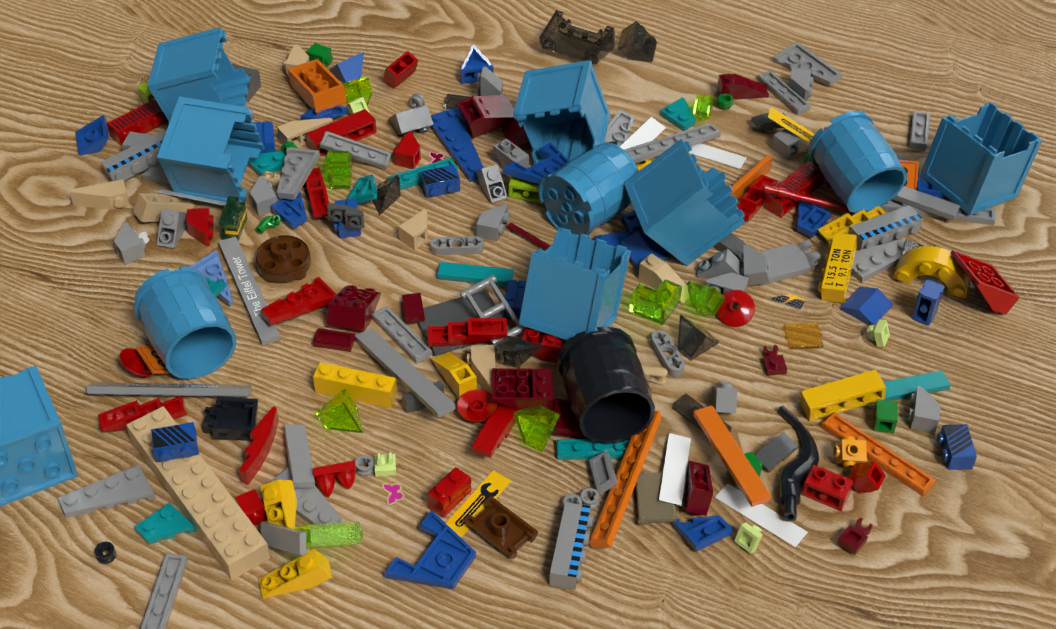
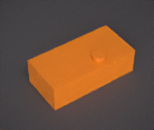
M318 59L287 69L290 86L315 113L347 103L344 85Z

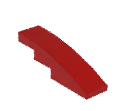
M320 167L313 168L305 182L314 219L328 217L327 207L329 199Z
M761 175L749 186L748 192L741 198L740 204L737 206L738 210L741 209L743 211L745 222L748 223L765 203L764 197L767 192H763V186L775 187L778 180Z
M467 318V322H448L447 326H428V347L466 345L507 337V318Z
M182 396L161 402L160 398L141 405L136 400L100 413L98 418L101 431L127 430V424L163 406L173 419L186 416L187 411Z
M500 404L474 441L472 452L491 458L495 449L499 448L504 438H507L521 411Z
M275 406L268 411L250 433L251 444L244 451L246 461L239 468L241 482L247 485L250 484L260 470L275 439L279 422L277 407Z

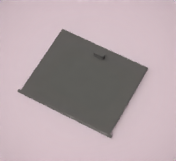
M489 290L471 295L481 312L495 306L488 293ZM460 297L423 308L425 321L418 322L428 341V326H447L448 322H467V318L479 317L468 299ZM498 312L489 318H503V316ZM472 344L431 348L435 355H439Z

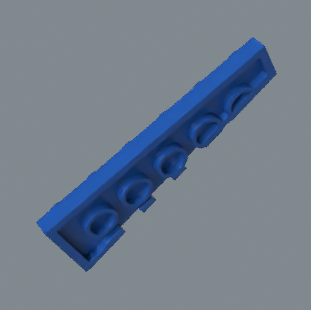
M457 107L431 115L433 125L430 126L466 178L469 182L478 180L476 171L484 167Z

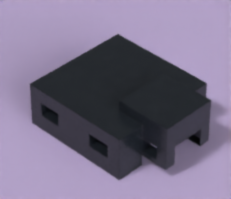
M217 397L216 407H205L204 433H213V439L251 441L250 433L257 424L258 399Z

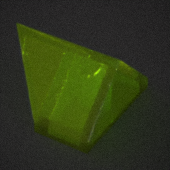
M368 77L342 83L347 103L363 97L368 106L373 93Z
M346 389L316 412L326 430L363 433L357 405Z
M543 406L513 412L524 444L543 452L560 414Z

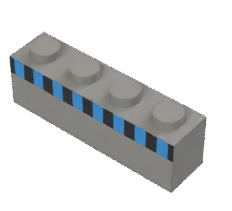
M164 130L102 161L101 164L111 182L122 179L125 181L158 164L157 155L165 136Z
M908 205L850 226L849 234L857 235V251L868 249L917 233L920 230L923 218Z
M565 502L550 570L549 586L576 590L577 581H582L583 569L580 568L581 563L585 564L587 551L584 550V545H589L590 533L587 531L588 528H592L594 515H590L591 506Z

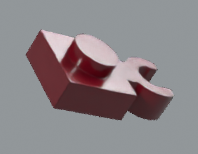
M777 345L773 346V351H769L767 346L763 347V364L767 376L787 373L783 354L777 355Z
M862 518L856 521L855 528L849 525L837 541L838 545L854 555L867 542V535L871 533L873 527L872 524H869L868 527H862Z

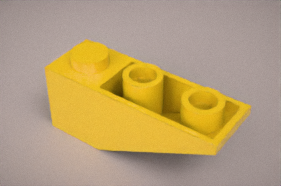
M450 352L432 358V362L458 399L468 391L477 390V377L467 363Z
M276 480L260 486L268 522L295 529L297 499L293 481Z
M313 549L259 579L262 598L265 599L314 588L331 579L332 573L329 559Z

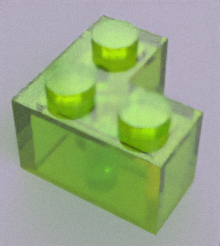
M328 151L327 158H324V169H327L325 181L329 182V189H350L353 169L352 153H349V151Z
M667 279L662 282L657 290L639 283L630 295L629 311L664 325L680 303L682 286Z

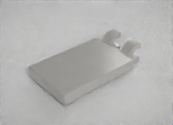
M810 240L803 241L799 246L792 243L759 252L767 258L770 267V283L810 273L811 268L819 267L817 260L821 256L818 252L811 253L809 250L812 247Z

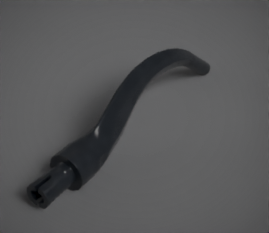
M781 406L778 412L797 429L802 441L801 455L782 471L779 490L780 503L784 506V519L786 521H795L797 505L801 502V485L806 481L813 465L818 466L819 452L807 428L789 410Z

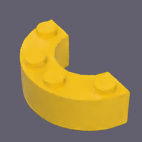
M921 246L905 252L898 260L892 279L911 284L913 279L918 276H934L946 284L949 295L963 299L967 298L971 281L951 255V251L940 247Z

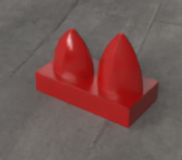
M355 460L313 468L314 480L326 497H330L332 494L335 478L346 489L352 487L356 474Z

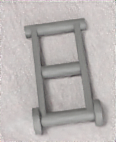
M492 275L460 292V295L463 299H468L479 318H489L505 309L515 323L516 327L507 331V337L490 341L491 345H494L495 351H497L499 344L521 332H525L526 327L519 325L518 318L495 284L497 280ZM490 285L501 303L481 312L471 295Z

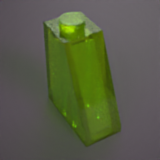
M360 522L310 524L295 527L296 530L306 532L307 549L361 544L363 537Z

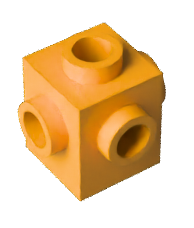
M842 437V440L835 443L833 447V456L836 458V464H843V467L851 468L855 464L866 462V441L855 440V437Z

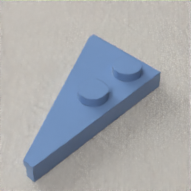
M213 251L190 266L199 270L205 278H210L213 281L222 280L226 283L227 286L218 297L229 306L234 304L218 251Z

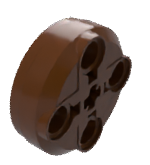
M289 235L272 237L263 242L257 250V269L268 283L302 280L306 277V272L311 265L310 251L307 244L300 238Z

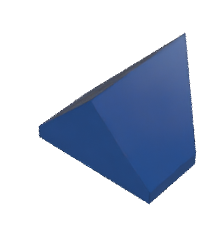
M474 44L460 69L461 84L478 82V74L482 72L483 66L493 72V65Z
M364 52L336 64L329 71L347 87L361 82Z

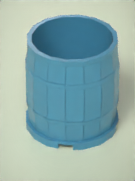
M849 111L830 120L832 124L824 131L820 128L814 134L809 143L808 154L813 162L818 164L823 176L850 212L858 213L863 209L868 212L878 206L881 207L893 199L905 185L907 173L904 167H902L889 143L874 126L871 117L867 116L865 112Z
M605 142L561 166L556 172L544 176L539 184L540 202L544 201L547 208L545 214L557 230L565 228L571 230V233L575 235H589L593 229L610 221L632 204L624 183L638 173L639 170L634 160L625 150L616 144Z
M180 266V270L169 271V269H165L148 278L136 291L134 297L136 302L133 309L136 318L142 323L150 343L168 371L173 376L182 379H193L211 374L228 361L237 345L236 334L222 306L209 289V284L202 273L188 266Z

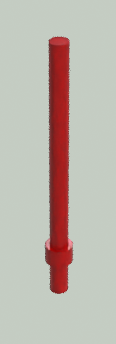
M763 186V192L775 194L776 197H787L856 214L850 212L844 204L789 191L780 186Z

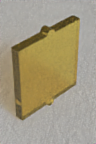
M818 323L784 324L785 339L788 341L789 350L823 348L822 333H820Z

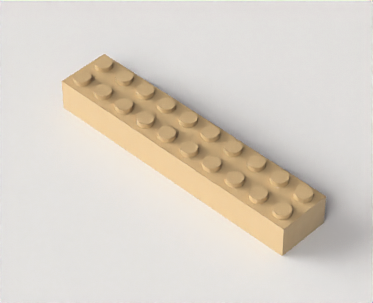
M164 406L127 424L130 441L185 517L195 526L196 532L231 580L270 559L267 542L200 454L156 462L151 429L177 425Z

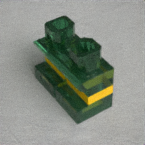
M228 196L219 220V225L223 227L220 233L221 240L236 236L239 241L247 221L245 203L240 202L239 197Z

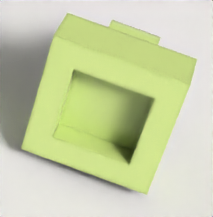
M363 97L347 103L349 114H354L363 109L369 112Z
M879 320L877 326H868L867 332L870 333L868 339L876 341L877 347H885L890 336L887 320Z
M389 452L384 455L380 453L374 455L375 477L396 475L395 454Z
M745 522L740 526L734 542L752 554L756 551L762 538V530L756 525L750 526Z

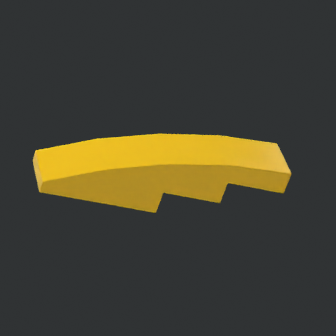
M878 206L868 212L863 209L852 216L847 213L819 228L818 232L829 243L830 240H833L834 233L849 234L850 226L886 214V212Z

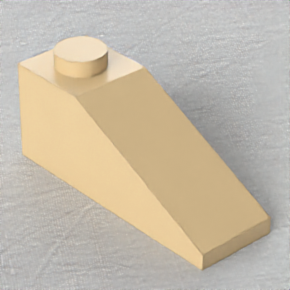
M331 118L288 122L277 127L279 141L282 144L290 141L297 147H301L307 144V132L332 123L333 120Z
M124 179L69 190L74 206L109 210L130 206Z
M139 193L133 212L141 222H158L161 218L162 209L184 212L187 209L194 208L195 205L189 198L169 194Z
M650 254L640 263L638 279L682 306L694 296V292L665 261Z
M471 345V353H467V364L471 365V370L476 375L477 381L483 390L492 394V368H496L494 345Z

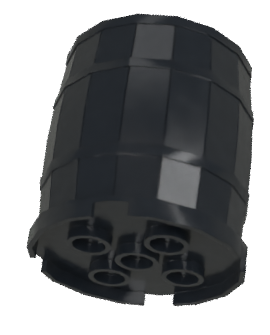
M597 327L598 331H592L587 334L585 331L580 332L564 344L558 354L559 372L564 380V387L572 411L584 436L597 443H620L631 439L635 434H640L649 426L654 418L655 405L651 395V388L636 354L637 349L631 336L619 328Z

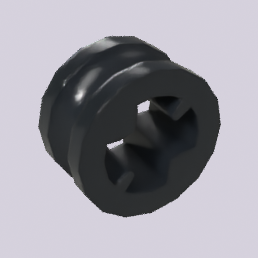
M101 542L95 547L94 551L99 563L109 564L115 560L116 550L112 543ZM108 551V554L104 555L103 552Z

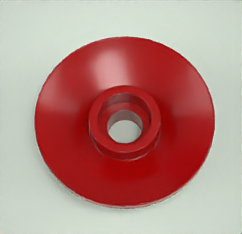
M741 290L726 292L717 303L718 317L724 324L730 327L746 325L751 321L755 313V304L752 297ZM738 304L739 308L734 310L732 309V305Z
M126 348L120 352L119 360L129 372L142 377L154 375L136 349Z
M484 390L468 391L461 395L457 401L459 415L471 422L486 421L497 409V402L492 401V394Z

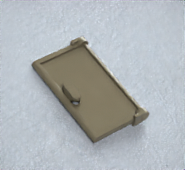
M640 472L636 482L638 524L649 525V522H673L677 520L675 504L659 500L663 472Z

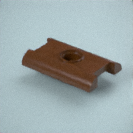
M492 496L484 501L485 509L474 518L469 514L463 519V522L511 559L517 557V550L527 541L532 543L538 535L536 529Z

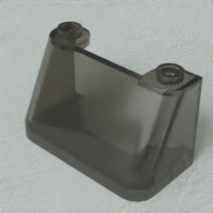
M557 10L539 37L540 44L544 50L580 61L591 60L592 64L600 62L615 47L613 27L606 26L604 31L600 29L598 33L572 26L571 20L568 19L566 21L562 17L563 12Z

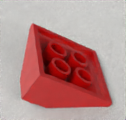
M952 250L951 255L989 305L988 308L996 314L999 312L1006 315L1020 298L992 264Z

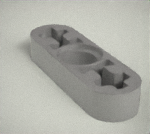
M479 236L436 237L431 240L430 246L431 252L435 255L479 254L484 249V241ZM454 244L462 245L461 247H453Z
M663 330L654 331L651 335V345L664 368L667 369L670 376L679 377L683 375L685 362L668 333ZM664 351H670V352H672L673 354L670 355V356H667V355H664L663 352H664Z

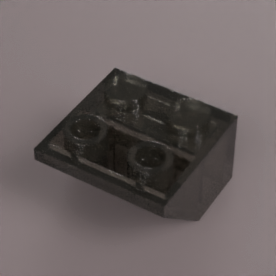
M635 21L622 30L618 50L628 60L652 62L657 41L654 36H651L646 31L643 25Z

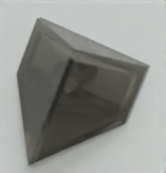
M398 174L377 185V199L372 201L379 216L401 196L400 177Z
M680 314L677 350L688 360L692 361L719 343V340L707 330Z
M507 335L498 344L501 364L520 368L543 344Z

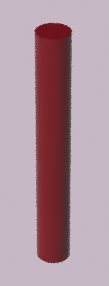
M511 222L507 225V229L545 251L551 246Z

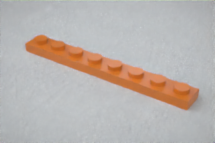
M655 411L653 420L644 431L631 437L616 475L618 485L610 489L589 544L592 548H610L613 544L661 421L662 415L659 411Z

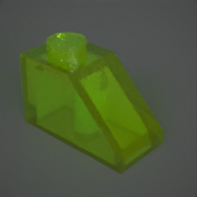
M697 94L693 111L696 119L706 120V118H711L715 105L714 96Z
M688 281L687 288L690 302L696 308V312L702 316L710 315L714 317L725 297L715 287Z

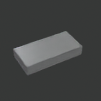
M607 451L588 460L596 490L599 494L618 485L610 454Z

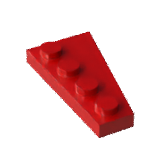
M320 277L314 279V283L310 285L306 283L301 286L300 291L296 293L292 291L287 294V298L284 300L278 299L262 308L261 316L269 325L277 324L328 306V303L337 294Z

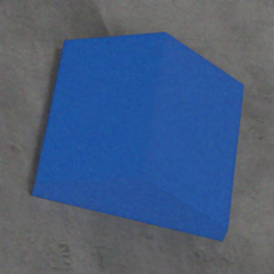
M104 115L75 132L79 155L98 153L108 141V129Z
M643 230L636 231L620 242L621 246L627 247V250L631 251L630 260L638 271L640 263L650 254L663 261L670 259L665 249L646 235Z
M860 286L841 306L840 310L868 325H876L893 306V303L878 288Z

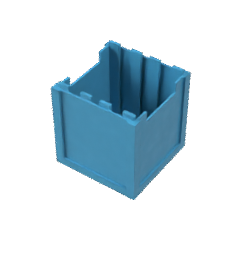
M221 27L158 44L147 86L169 122L179 96L237 106L246 105L247 99L245 95H248L249 89L247 85L250 83L251 78L247 76L243 68L238 70L233 68L223 49V43L227 42V39L225 37L226 32Z
M591 60L525 71L513 116L518 121L520 127L523 124L533 148L532 158L535 165L546 159L538 154L539 148L550 142L569 161L604 143L610 112Z
M179 96L157 155V159L174 192L243 206L244 201H247V190L243 189L240 184L249 158L258 159L260 152L265 148L259 140L261 137L259 132H256L257 127L252 122L253 116L249 113L248 107Z
M992 102L981 106L976 115L956 121V115L942 117L920 173L922 178L955 204L960 205V208L969 215L1017 198L1042 143L1038 135L1028 132L1023 128L1024 125L1018 121H1013L1009 114L1006 112L1002 113L997 109L998 106Z
M680 139L627 180L624 185L644 233L688 266L745 223L743 219L745 215L736 206L738 201L735 196L731 195L733 192L731 186L726 185L724 181L727 179L724 172L720 173L714 167L707 172L702 170L700 165L695 164L698 161L694 154L690 156L689 154L692 150L690 143Z
M558 229L554 236L553 244L546 251L540 248L531 254L519 325L565 340H569V337H574L583 331L587 334L592 331H598L597 327H610L617 320L631 251L621 245H617V247L608 245L605 240L590 239L591 236L581 234V236L572 234L569 229Z
M37 366L21 370V373L12 376L7 375L0 378V507L78 477L62 424Z

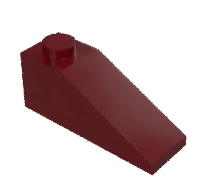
M722 74L718 77V96L720 94H729L734 100L769 98L765 84L737 74Z
M689 461L685 509L692 515L707 516L713 497L710 467L706 464Z

